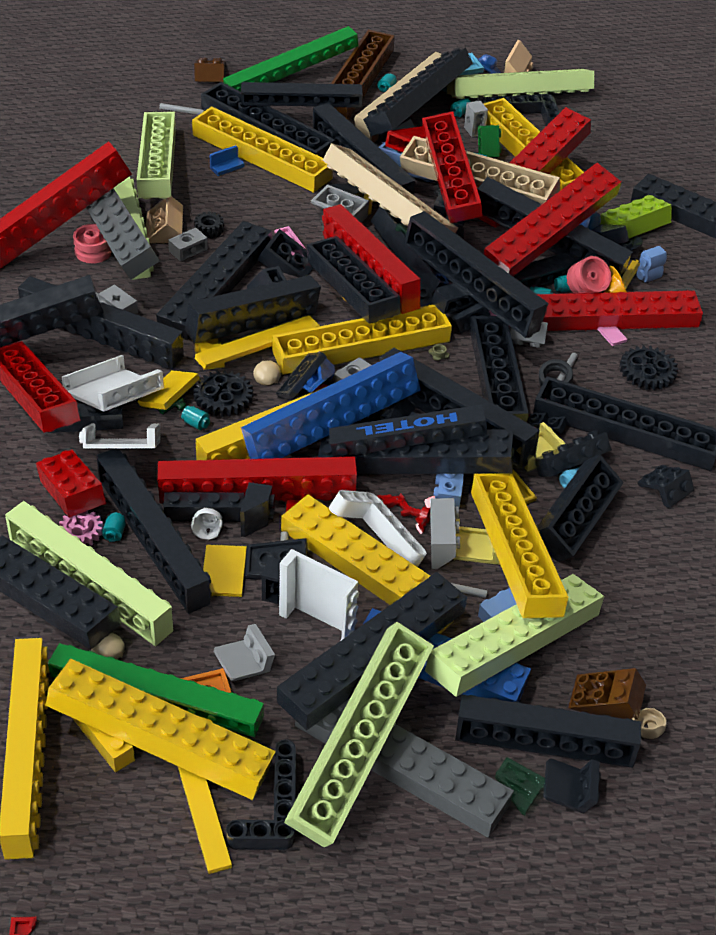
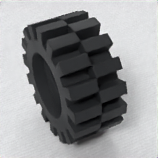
M208 211L207 214L202 212L203 215L198 214L195 217L194 228H197L207 238L208 236L210 238H213V236L218 237V234L221 235L224 232V220L220 214L216 215V212L211 214V211Z

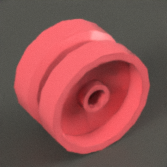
M96 224L82 225L74 231L73 241L77 259L85 263H99L110 257L112 250Z
M589 256L572 265L567 273V284L573 293H600L607 289L611 281V272L608 265L597 256Z

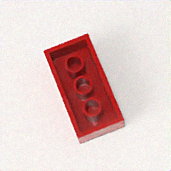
M66 450L58 455L36 462L41 483L69 518L106 504L102 483L73 450Z

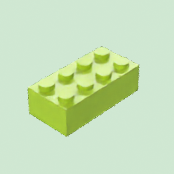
M647 195L640 200H633L629 204L620 205L618 208L609 209L607 212L600 214L601 224L626 225L628 237L631 238L671 223V204L664 200H659L652 195Z

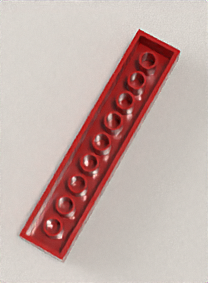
M565 107L509 163L550 175L591 133V119ZM483 215L482 217H477L495 228L500 225Z
M109 141L0 218V269L132 175L118 151Z
M599 163L594 164L488 245L483 255L511 276L516 275L617 196L622 181Z
M339 204L324 208V215L322 216L324 238L339 237L400 295L401 314L420 309V278L344 206Z
M689 290L537 294L548 302L543 322L548 323L547 331L598 330V327H617L618 329L699 327L703 315L695 291Z
M355 457L158 461L159 503H164V492L244 493L245 497L249 482L271 485L272 494H275V500H283L284 502H287V500H301L306 495H310L314 499L329 501L334 499L340 490L356 491L357 472Z

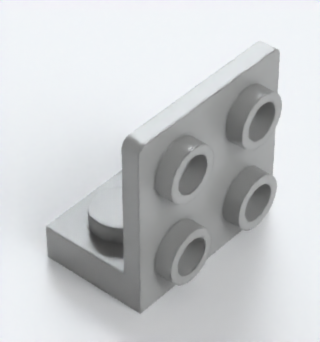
M256 624L248 625L244 640L214 648L216 657L231 681L270 672L275 656Z

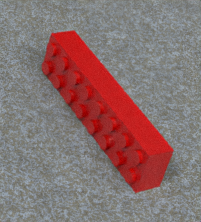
M454 112L422 118L423 132L449 222L454 223L482 217L481 200Z
M22 341L0 347V381L43 433L52 432L57 428L70 426L80 421L77 401Z

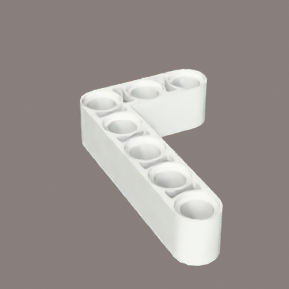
M340 490L329 506L330 511L339 517L363 518L388 548L417 567L427 554L425 549L386 505L372 493Z

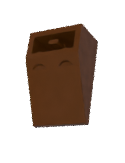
M208 58L196 60L194 63L195 81L223 82L225 61H222V58H213L212 61H208Z
M636 668L577 674L568 708L595 715H608L622 719H639L646 683Z

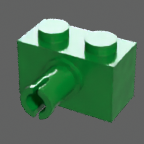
M499 125L478 126V154L487 155V157L500 156L502 146L499 144V138H501V128H499Z

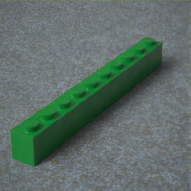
M347 26L223 78V83L241 92V82H275L358 47V34Z
M59 643L48 661L51 677L56 678L68 661L73 659L192 714L212 720L214 724L252 737L256 736L264 718V703L256 699H249L236 693L221 691L212 686H204L195 681L180 679L171 674L167 675L157 672L154 669L139 667L133 663L116 660L113 657L98 655L93 651L81 650L72 645Z

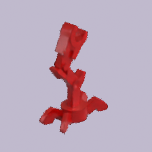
M401 493L399 496H391V494L377 496L387 508L399 505L403 509L401 516H417L415 518L418 523L416 524V529L420 534H423L424 527L430 520V499H435V496L425 499V507H422L421 510L409 506L406 498Z

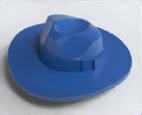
M487 54L477 58L484 69L490 74L501 73L495 67L497 63L496 58Z

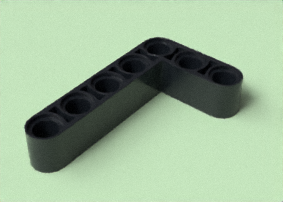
M549 94L485 97L483 100L484 104L505 98L521 114L541 113L545 126L560 113L554 97Z
M284 739L275 746L274 820H233L229 822L226 827V842L230 848L236 850H285L293 846L295 829L284 823L288 815H280L282 813L289 814L295 803L296 748L292 741ZM234 834H240L241 836L235 837V836H232V835H234ZM258 834H264L265 836H263V837H258V836H256V835H258ZM281 834H287V835H289V836H287V837H282V836H280V835H281Z

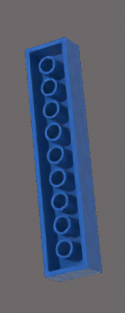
M399 352L241 427L250 459L283 458L328 436L329 428L353 424L420 391L413 357Z

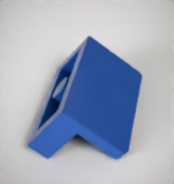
M236 145L210 154V169L217 176L245 167V163L238 157V147Z

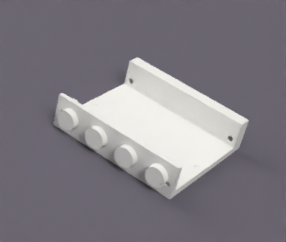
M123 355L62 376L63 387L73 398L101 411H107L164 389L162 371L157 369L144 375L125 369Z
M90 424L80 432V444H83V448H156L160 443V424H151L147 428V439H95V424Z
M291 549L280 562L279 615L287 618L294 608H297L341 630V640L355 631L357 623L356 612L358 610L357 598L359 596L358 581Z

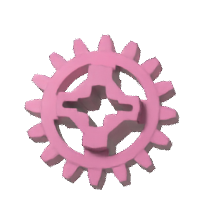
M86 511L70 518L63 516V521L59 522V525L63 526L72 536H77L84 544L93 545V540L99 541V536L102 535L103 522L100 516H95L94 511L90 514Z

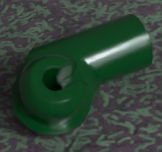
M179 398L167 410H157L164 415L174 407L181 411L186 407V404L182 398Z

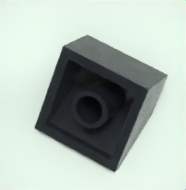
M248 483L240 511L241 537H246L268 526L270 519H274L275 508L272 506L275 503V494H272L271 485Z

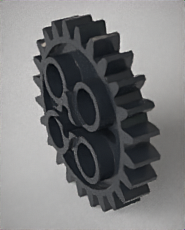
M643 345L641 349L636 346L635 350L630 348L629 352L625 351L619 367H621L620 372H623L622 376L627 377L626 381H633L632 385L639 384V388L645 386L646 390L649 387L655 390L656 387L662 389L663 386L668 387L669 384H673L678 372V363H674L675 358H670L671 354L665 355V350L660 352L658 347L654 350L652 346L646 348Z
M216 370V374L209 372V377L203 375V379H199L198 383L195 384L194 401L197 402V406H201L202 411L207 409L208 414L214 412V416L220 413L221 417H223L227 413L230 417L232 412L238 415V410L244 412V407L249 408V403H252L253 385H250V380H246V376L240 377V373L234 375L233 371L227 373L224 370L223 373H220Z

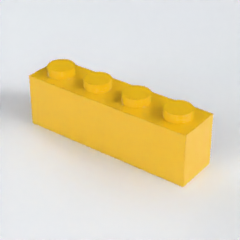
M72 718L115 773L135 761L134 750L131 744Z

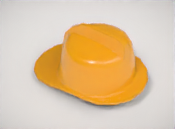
M609 266L611 281L604 292H627L618 271L613 266Z

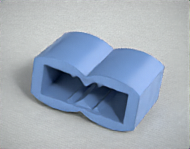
M656 246L641 253L640 265L637 269L639 280L647 283L662 277L663 265L667 259V253L664 249Z

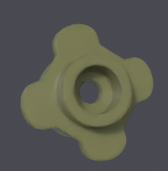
M436 344L433 348L429 349V354H432L435 361L449 358V353L446 352L447 348L442 344Z

